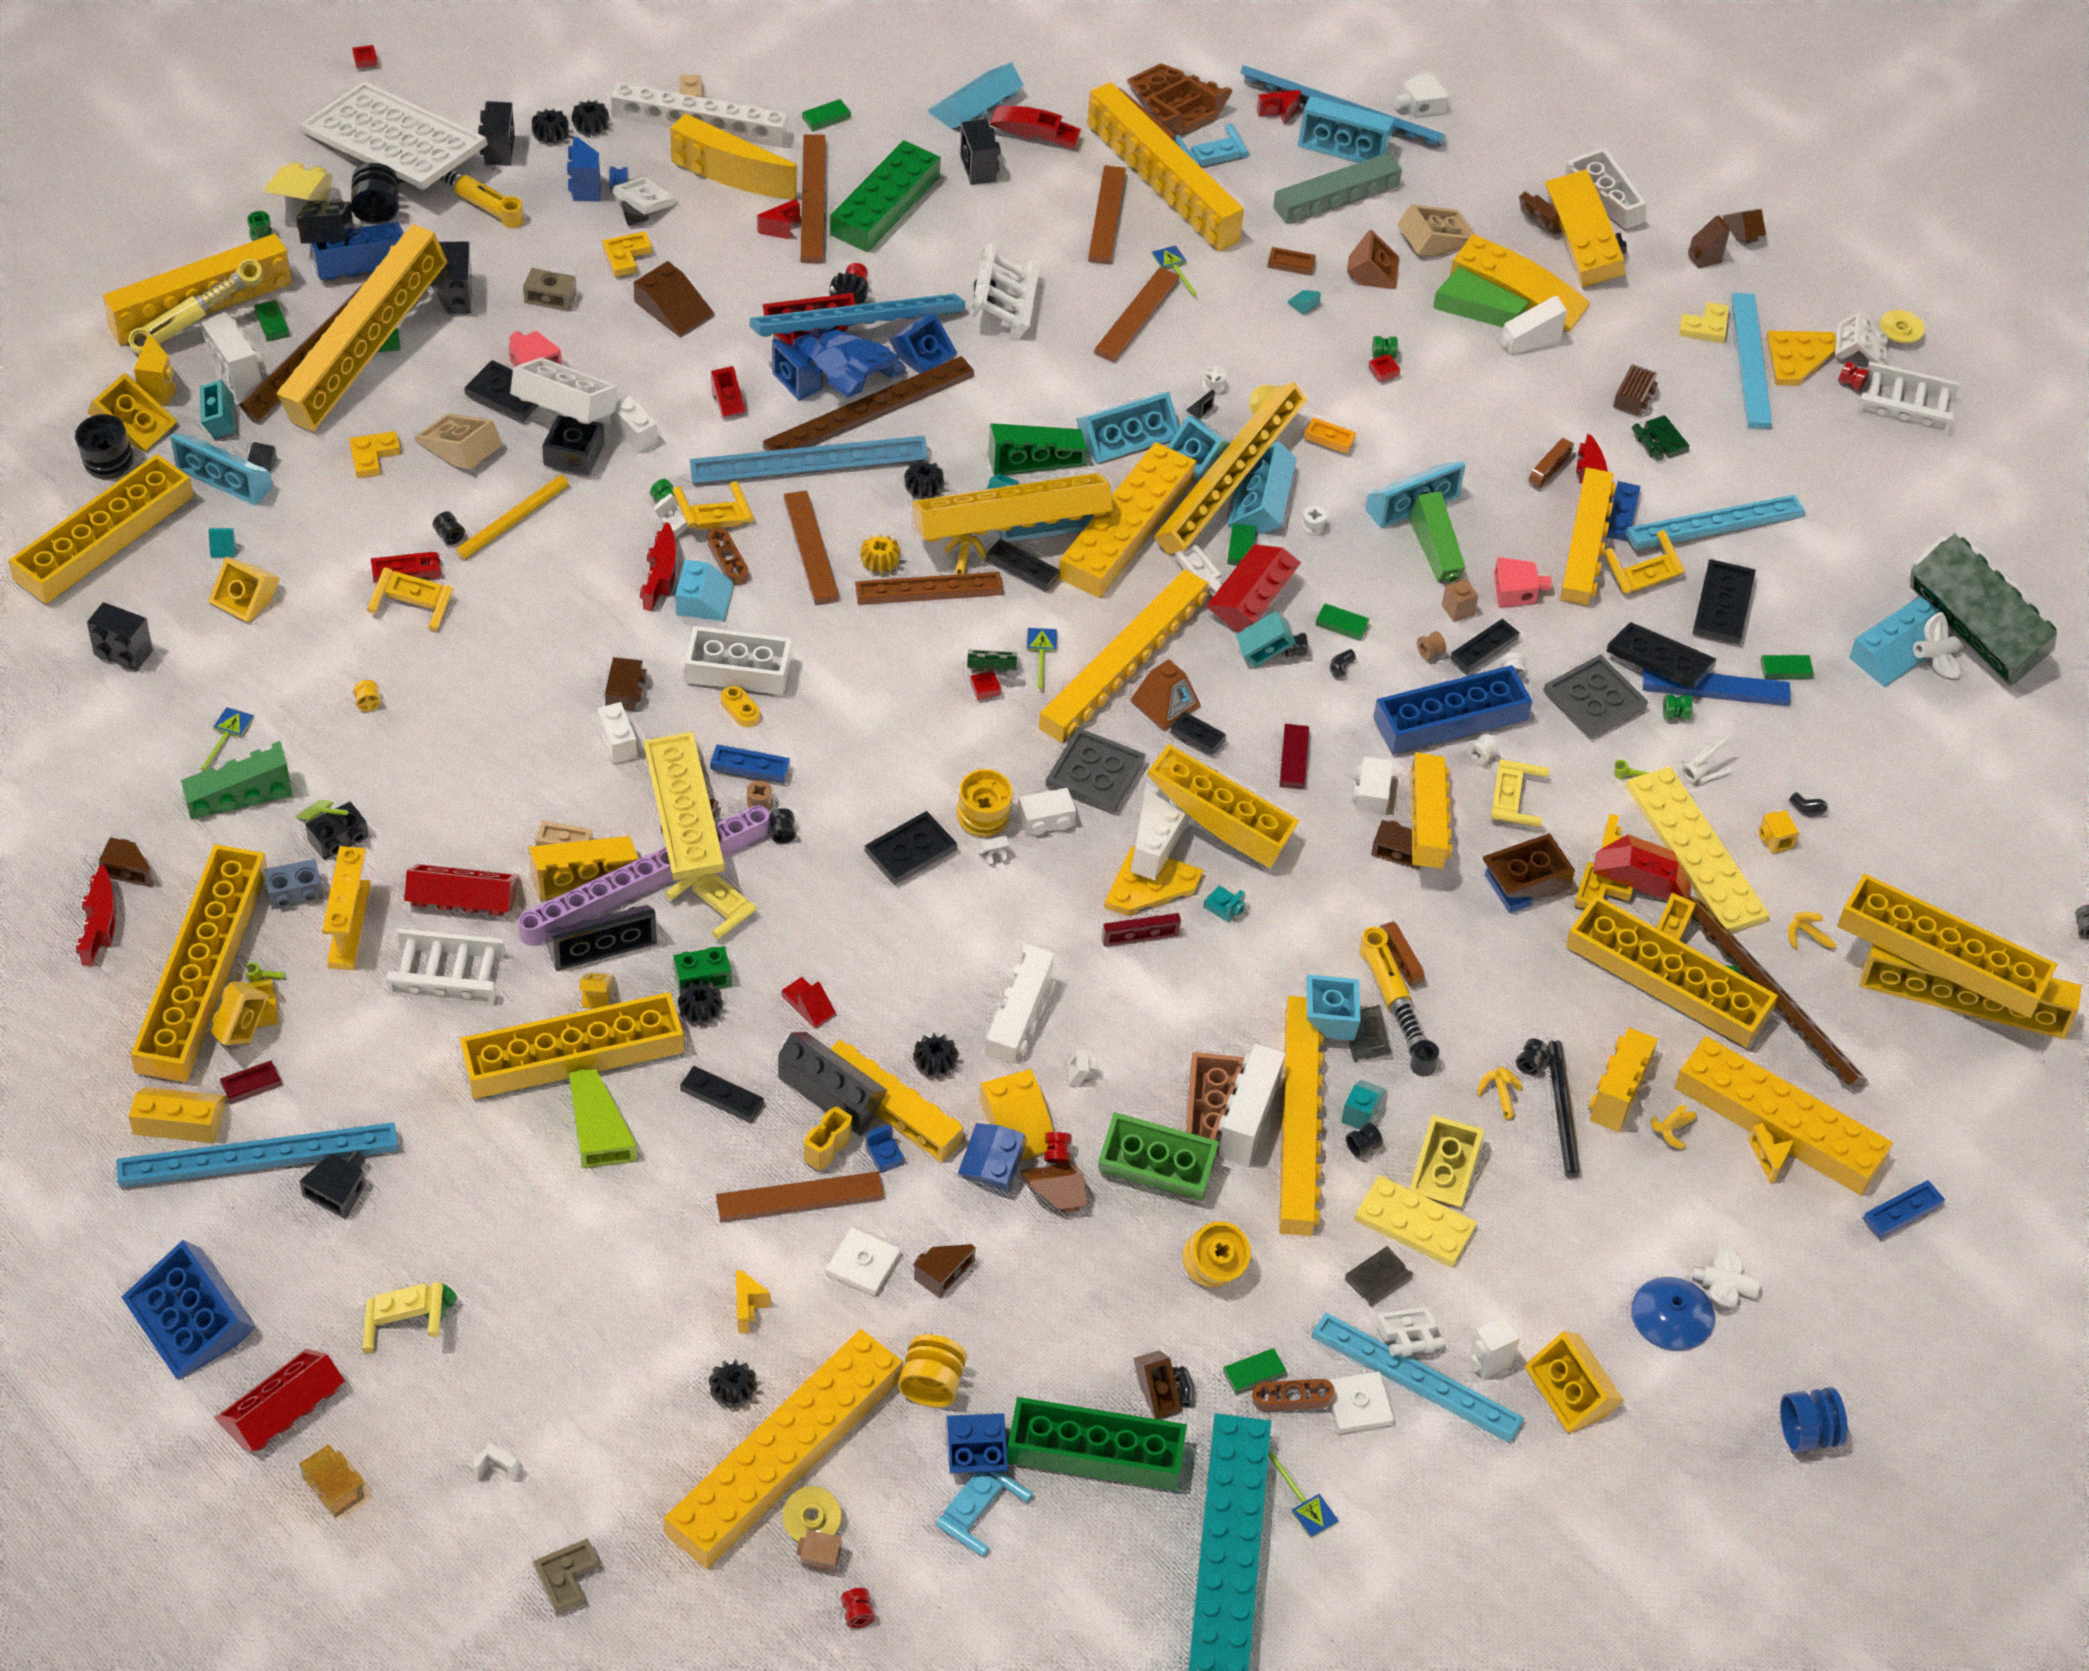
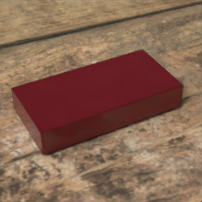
M272 1060L220 1078L221 1086L229 1104L282 1086Z

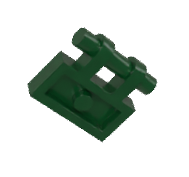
M1666 415L1646 421L1643 428L1639 423L1632 426L1635 438L1646 446L1647 453L1650 456H1654L1657 461L1663 459V453L1668 458H1672L1689 451L1690 445Z
M968 649L967 668H975L977 671L994 669L1005 673L1006 670L1016 671L1017 652Z

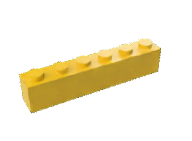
M1591 468L1585 469L1560 600L1588 605L1590 596L1595 597L1598 583L1593 581L1594 576L1599 577L1602 564L1597 562L1598 556L1603 557L1605 543L1601 542L1602 536H1607L1609 523L1605 522L1606 516L1610 517L1613 503L1609 502V497H1614L1617 483L1612 482L1614 473Z
M1415 752L1410 771L1412 864L1443 869L1445 859L1449 860L1452 852V844H1449L1451 838V829L1449 828L1451 813H1448L1450 798H1448L1450 783L1447 782L1449 767H1445V757Z
M839 1039L830 1048L888 1090L875 1115L888 1125L890 1124L891 1127L942 1163L963 1142V1127L958 1120L948 1117L941 1112L937 1105L927 1102L920 1097L916 1090L906 1087L895 1075L888 1074L874 1060L867 1059L860 1054L853 1045L846 1044Z

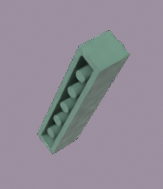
M1387 153L1277 190L1274 195L1273 208L1286 224L1395 188L1400 185L1402 169L1391 155Z

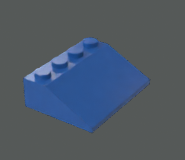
M399 222L354 228L346 241L309 243L319 279L323 278V280L329 281L336 279L340 275L355 277L360 275V272L369 271V273H373L376 267L388 255L391 245L395 246L404 232Z
M185 1240L177 1244L121 1297L174 1377L178 1380L235 1348L256 1328L203 1250Z

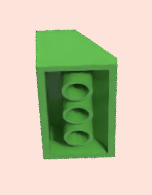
M1114 1112L1098 1161L1099 1172L1204 1201L1219 1141Z

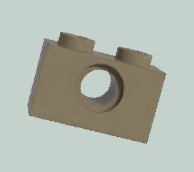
M531 268L523 285L524 303L569 311L576 295V276Z

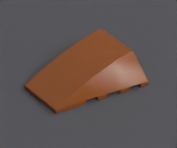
M1162 63L1127 79V83L1159 120L1182 136L1216 120L1232 94V88L1225 87L1221 89L1217 87L1215 82L1209 81L1205 83L1200 81L1198 76H1185L1184 71Z

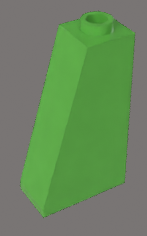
M1458 267L1436 291L1433 308L1504 328L1506 322L1527 311L1529 301Z
M1439 491L1418 495L1408 516L1437 582L1445 580L1446 582L1456 581L1461 577L1465 564L1442 493Z

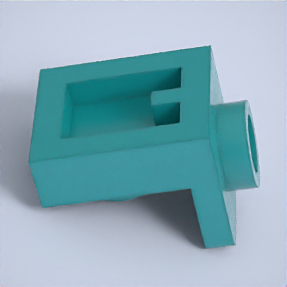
M1219 885L1204 900L1203 907L1229 923L1235 915L1239 916L1243 912L1246 905L1244 903L1245 892L1240 890L1234 895Z

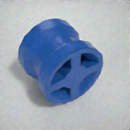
M610 166V189H614L616 185L629 182L628 167L617 169L615 166Z

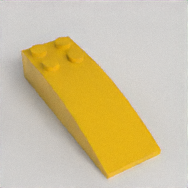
M686 113L670 127L671 162L710 180L733 188L789 200L797 198V164Z
M1587 169L1544 181L1554 212L1558 215L1559 226L1582 288L1624 276L1625 264L1622 252L1604 205Z
M1475 234L1471 235L1452 261L1450 276L1458 267H1461L1529 301L1527 311L1554 296H1558L1567 310L1563 329L1569 332L1590 304L1575 289L1540 265L1510 249Z
M1169 743L1147 772V775L1201 826L1225 843L1270 869L1291 839L1300 821Z

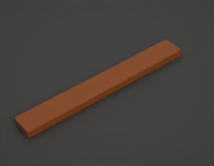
M803 135L800 262L823 263L826 135Z

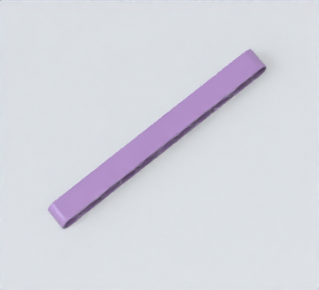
M753 806L715 824L722 857L753 844L769 834V812L765 807ZM666 847L524 912L518 920L521 941L526 945L539 944L546 940V931L556 927L572 925L582 920H590L673 881Z

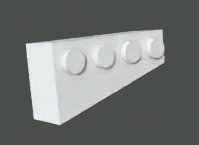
M227 312L200 319L204 341L213 358L217 360L222 374L225 373L230 389H234V396L237 402H241L262 382L258 367L261 364L260 356L257 351H253L250 340L246 341L243 330L238 329L236 320H231Z
M1146 784L1131 872L1155 880L1188 826L1190 816L1160 788Z
M1024 944L1021 951L1022 965L1017 963L1015 966L1011 988L1007 987L1001 1009H998L986 1038V1055L1013 1064L1016 1063L1019 1055H1024L1028 1045V1040L1026 1039L1028 1035L1034 1034L1037 1026V1020L1035 1019L1038 1014H1043L1046 1006V995L1052 994L1056 982L1052 980L1055 953L1028 944Z

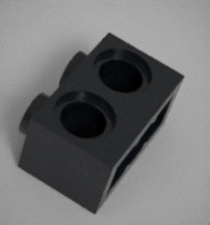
M351 801L335 808L347 810L348 815L326 813L305 824L307 839L323 860L337 855L339 846L350 847L369 837L367 822Z

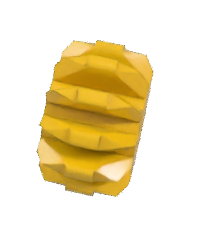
M881 534L876 538L870 535L868 540H863L860 558L864 568H869L871 573L879 571L882 574L884 570L891 573V570L898 566L901 550L898 547L897 540H891L890 535L882 537Z

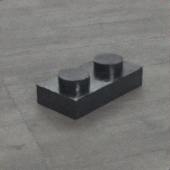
M1185 711L1171 726V734L1211 756L1226 740V733Z

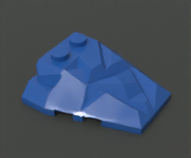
M834 328L817 329L794 339L792 344L807 361H814L816 363L815 370L819 374L823 371L828 376L827 383L847 398L863 391L868 375L880 371L891 379L904 373L906 370L903 362L899 361L898 355L890 351L888 347Z

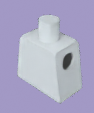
M1431 71L1404 81L1402 83L1401 95L1394 97L1396 109L1406 107L1413 117L1447 113L1449 95Z

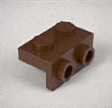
M1526 191L1519 196L1520 209L1526 216L1532 218L1552 234H1555L1560 229L1558 215L1554 212L1551 204L1538 195L1531 196Z

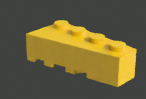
M630 836L529 847L531 879L540 902L559 897L639 859Z
M1628 1027L1624 1036L1619 1035L1614 1048L1617 1052L1615 1056L1611 1054L1606 1065V1070L1608 1071L1606 1075L1602 1074L1597 1086L1598 1093L1597 1095L1593 1094L1588 1109L1592 1110L1589 1121L1620 1132L1653 1057L1658 1038Z

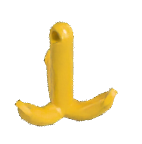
M971 533L965 534V537L952 538L945 547L944 551L949 553L956 545L961 543L955 575L965 573L971 544L976 547L981 559H986L985 548L981 540Z
M1807 911L1794 914V919L1789 924L1787 933L1789 942L1795 950L1798 949L1796 937L1798 927L1823 946L1832 950L1836 947V943L1830 937L1811 924L1813 921H1823V917L1820 914Z
M1499 1066L1496 1070L1489 1071L1482 1077L1478 1085V1096H1482L1488 1084L1495 1079L1503 1115L1506 1119H1512L1514 1112L1507 1084L1511 1083L1515 1089L1521 1090L1522 1083L1512 1071Z
M1680 1105L1663 1123L1659 1122L1657 1116L1653 1115V1118L1650 1119V1125L1652 1129L1663 1134L1668 1144L1677 1149H1685L1687 1145L1676 1139L1672 1131L1694 1121L1697 1118V1114L1694 1111L1686 1112V1106Z

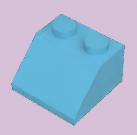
M1188 415L1168 445V448L1196 460L1194 478L1200 480L1231 442L1201 419Z
M685 559L675 595L676 615L725 621L733 582L708 562Z
M1307 974V1020L1327 1038L1354 1041L1360 1025L1359 979Z

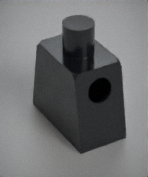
M352 1151L346 1160L336 1154L328 1155L300 1180L302 1196L346 1219L366 1184L364 1171L361 1169L362 1165L366 1162L365 1158L357 1151Z

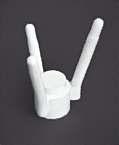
M1730 733L1713 747L1712 744H1708L1689 763L1682 767V773L1687 781L1690 783L1698 781L1702 785L1709 780L1732 773V770L1728 769L1706 775L1709 767L1705 760L1734 737V733Z

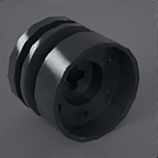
M367 163L358 167L351 177V210L353 214L361 221L370 224L389 222L396 216L399 210V178L392 168L381 163Z
M97 414L79 424L75 431V441L86 472L93 477L110 479L122 475L130 468L133 463L134 454L126 428L119 418L109 414Z

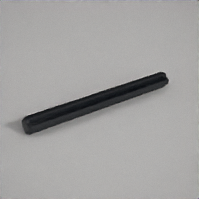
M1552 1040L1548 1043L1550 1048L1549 1064L1564 1172L1567 1178H1577L1580 1173V1165L1563 1046L1559 1040Z

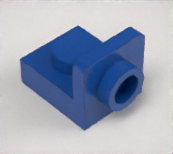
M890 1124L876 1127L866 1134V1150L879 1173L904 1164V1156L893 1138V1128Z

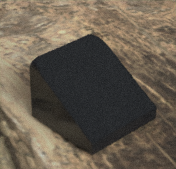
M622 201L627 225L630 226L649 220V214L644 215L626 201Z
M1213 389L1186 409V411L1198 419L1204 416L1214 406L1215 391Z
M253 442L247 461L271 471L277 459L276 448L272 445Z

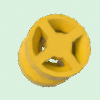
M363 680L353 687L356 706L359 710L373 711L380 706L381 697L378 694L379 689L376 682Z

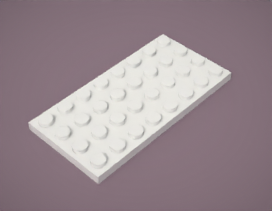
M365 81L300 124L303 133L366 163L387 165L395 171L399 179L423 190L488 145L486 137Z

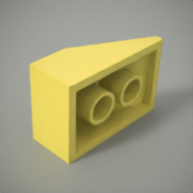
M290 162V166H281L265 187L264 192L305 200L329 201L332 174L326 173V168L312 166V170L303 169L304 164Z
M1432 1115L1410 1190L1426 1198L1462 1208L1485 1138L1484 1129Z

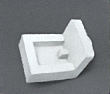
M671 493L653 507V510L663 523H670L676 537L688 528L677 500Z
M490 1443L483 1451L477 1452L472 1461L473 1475L477 1480H480L488 1469L493 1470L512 1482L520 1474L517 1457L511 1451L501 1450Z

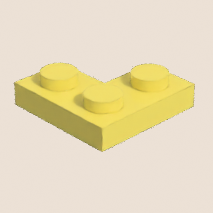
M1706 302L1704 317L1682 314L1679 336L1724 343L1729 306Z

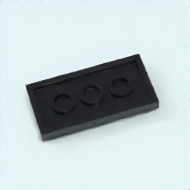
M1709 559L1692 634L1740 645L1756 569Z
M1629 622L1608 643L1606 651L1620 659H1625L1641 668L1655 672L1661 677L1671 679L1682 686L1692 689L1715 667L1717 658L1632 622Z

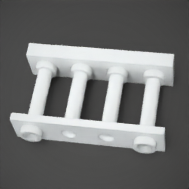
M993 239L988 246L982 248L979 254L981 262L975 295L970 303L972 306L971 316L975 318L984 309L1009 322L1010 326H1012L1010 336L1019 340L1030 327L1040 263L1032 260L1027 267H1021L995 254L997 241ZM993 263L1018 275L1020 282L1018 283L993 270ZM993 279L1014 290L1015 294H1017V299L991 286L990 280ZM990 295L1012 306L1014 314L988 302L987 296Z
M1874 362L1868 363L1867 370L1870 371L1867 382H1871L1869 394L1862 393L1856 415L1945 436L1948 435L1954 413L1946 412L1948 400L1954 401L1960 382ZM1880 385L1893 387L1891 399L1878 396ZM1903 390L1916 393L1914 404L1901 401ZM1925 395L1939 398L1937 410L1923 407Z
M398 928L399 948L404 949L399 971H388L387 973L388 995L494 1006L496 998L494 982L489 981L493 959H504L505 957L503 939ZM415 950L431 951L424 975L410 973ZM441 953L457 954L452 977L436 976ZM467 955L483 957L478 980L462 979Z

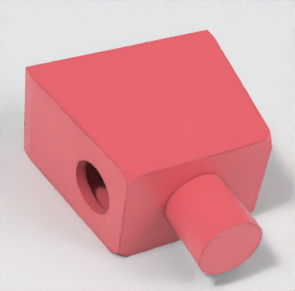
M516 331L510 336L509 358L514 367L541 357L562 365L560 348L539 332L534 331L524 336L520 331Z
M1497 557L1494 578L1498 608L1534 604L1537 601L1539 590H1551V576H1538L1537 566L1534 562Z

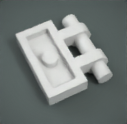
M1427 1307L1379 1313L1376 1315L1374 1322L1385 1342L1396 1341L1397 1343L1389 1346L1391 1356L1400 1355L1401 1357H1408L1415 1352L1428 1354L1433 1353L1436 1349L1444 1348V1341L1441 1337H1432V1335L1436 1334L1438 1326ZM1415 1337L1419 1338V1341L1411 1342L1409 1339Z

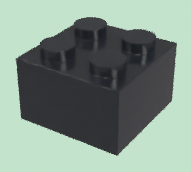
M486 101L485 110L480 112V123L482 125L478 126V134L486 137L488 145L480 150V155L484 156V165L511 166L515 140L513 102Z
M987 119L961 122L960 158L970 185L996 182L997 172L1000 171L997 157L1001 154L999 142L995 141L994 128L990 127Z
M334 199L329 201V203H321L318 200L309 201L296 217L301 244L346 241L354 229L350 201L343 202V199Z
M558 414L542 445L544 466L589 476L605 444L604 424L592 421L590 424H583L573 417H565Z
M102 602L87 621L93 653L102 660H109L119 664L121 667L138 671L153 652L147 618Z

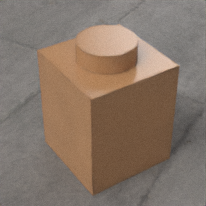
M1467 579L1445 586L1441 606L1453 622L1475 614L1478 594Z
M807 1530L805 1538L800 1537L797 1547V1555H800L801 1564L836 1572L843 1545L842 1537Z

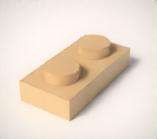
M679 75L680 94L702 98L701 75Z
M542 820L535 843L536 846L591 840L593 836L592 829Z

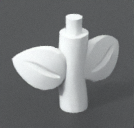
M1939 612L1933 615L1925 624L1924 638L1926 641L1915 642L1913 653L1917 658H1932L1933 668L1941 676L1957 679L1960 678V670L1957 661L1951 654L1957 653L1961 648H1964L1965 641L1958 639L1956 636L1948 637L1946 617L1943 612Z
M1728 1243L1715 1256L1713 1268L1706 1267L1705 1270L1694 1268L1692 1279L1700 1280L1703 1286L1710 1287L1708 1294L1713 1300L1727 1307H1733L1738 1303L1739 1294L1756 1299L1761 1280L1742 1275L1743 1264L1736 1251Z

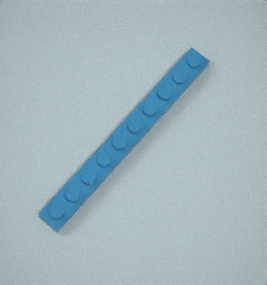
M1245 65L1241 68L1240 73L1246 76L1245 80L1254 84H1257V81L1264 82V87L1274 91L1277 88L1284 89L1285 91L1300 89L1301 96H1304V101L1307 102L1310 96L1389 116L1395 118L1393 132L1400 129L1405 131V136L1414 139L1417 138V135L1425 138L1424 142L1434 146L1437 143L1444 144L1446 135L1438 131Z
M953 293L750 318L749 327L759 336L768 337L774 333L791 334L793 331L802 330L809 332L815 328L832 329L834 326L843 325L850 327L856 323L873 324L875 321L884 320L891 322L897 318L914 319L916 316H925L933 313L954 314L956 311L965 310L966 302Z
M925 435L695 458L689 459L691 480L692 483L928 458Z
M395 1122L116 1159L117 1181L119 1188L318 1162L324 1160L330 1154L347 1158L352 1151H357L362 1156L398 1151Z

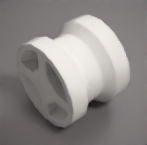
M1218 366L1207 367L1203 372L1202 389L1205 393L1213 389L1215 395H1219L1225 389L1226 372Z
M1309 506L1304 509L1301 523L1303 532L1310 536L1322 534L1325 529L1326 511L1319 506Z
M1518 653L1505 655L1501 659V667L1513 665L1521 681H1524L1527 676L1524 656Z
M1482 734L1477 739V742H1472L1468 745L1467 752L1476 764L1484 765L1488 762L1489 757H1494L1498 754L1499 747L1494 738L1488 734Z

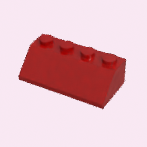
M1254 544L1205 607L1239 633L1246 627L1256 623L1301 562L1283 547Z
M415 864L406 870L404 901L411 902V906L427 907V904H435L437 909L453 910V907H463V911L468 913H478L479 909L489 910L490 915L504 916L505 912H509L513 908L519 875Z
M305 1349L215 1417V1420L243 1449L252 1452L260 1451L270 1443L269 1439L277 1433L281 1434L289 1430L293 1426L292 1422L299 1416L311 1413L316 1408V1403L323 1398L327 1399L336 1394L339 1390L338 1387L345 1380L327 1353Z

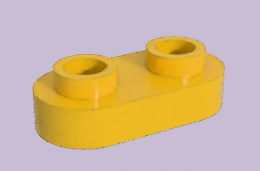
M729 686L722 690L721 705L738 725L752 727L759 722V707L742 688Z

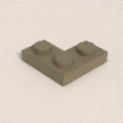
M588 1538L533 1561L534 1569L556 1615L584 1604L583 1596L574 1578L600 1568L599 1560Z

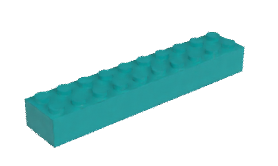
M1214 1414L1187 1671H1249L1272 1420Z

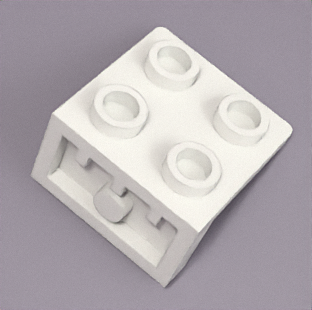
M1858 312L1838 323L1835 355L1840 360L1855 354L1859 350L1871 362L1886 365L1888 337L1873 324L1871 319Z

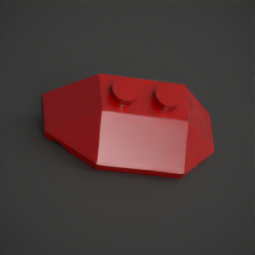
M848 293L762 304L764 316L852 306L855 305L854 294ZM843 325L834 326V329L843 332L848 328V326ZM799 330L793 331L791 334L774 333V335L781 341L792 345L794 339L813 331Z
M1627 834L1598 850L1595 854L1593 874L1665 900H1669L1672 893L1685 899L1690 896L1691 884L1673 850Z

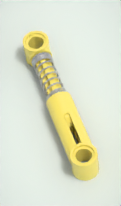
M254 259L243 260L238 269L235 270L236 272L230 275L229 279L225 278L224 282L219 281V285H214L213 289L209 288L208 292H203L202 296H191L144 327L134 329L128 337L132 350L140 355L143 346H136V340L140 337L147 338V336H152L160 345L204 317L208 308L211 309L212 305L217 306L216 303L222 302L223 298L227 299L228 295H233V292H238V289L241 290L244 287L248 288L259 285L263 280V271L260 264ZM254 268L257 270V273L254 277H246V270Z

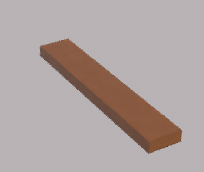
M1104 165L1088 261L1111 263L1126 168Z
M1159 267L1095 347L1094 354L1115 363L1179 282L1180 275Z
M805 490L784 494L785 506L814 604L838 601V592L808 492Z
M1000 572L855 581L858 605L998 596L1003 593Z
M879 1171L716 1194L720 1222L883 1199Z

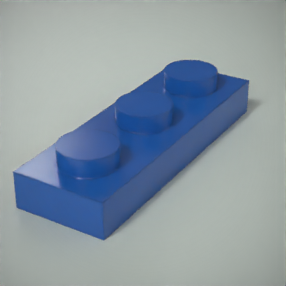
M1621 481L1617 482L1606 537L1628 542L1629 538L1626 535L1627 527L1632 526L1641 486Z
M716 744L710 762V770L785 783L790 767V758L718 744Z
M1926 1180L1866 1212L1863 1220L1877 1237L1881 1239L1943 1205L1945 1199L1932 1183Z

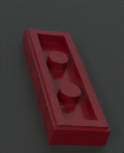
M1286 723L1284 725L1280 787L1304 789L1309 726Z
M1173 913L1103 923L1101 938L1103 946L1178 936L1181 924L1180 914Z

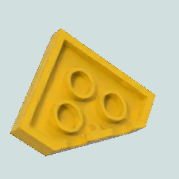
M1767 331L1766 340L1775 385L1798 386L1807 375H1812L1818 370L1824 361L1835 356V332Z
M1131 846L1105 900L1104 908L1130 916L1138 913V910L1149 906L1155 908L1170 903L1171 899L1182 895L1184 897L1194 895L1203 876V869L1168 858L1156 879L1152 880L1131 872L1135 847Z

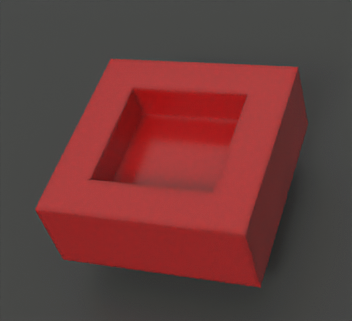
M374 45L352 47L356 68L378 66Z
M1389 354L1369 361L1368 368L1379 382L1400 375V367Z
M994 671L970 675V684L977 700L1001 695V687Z

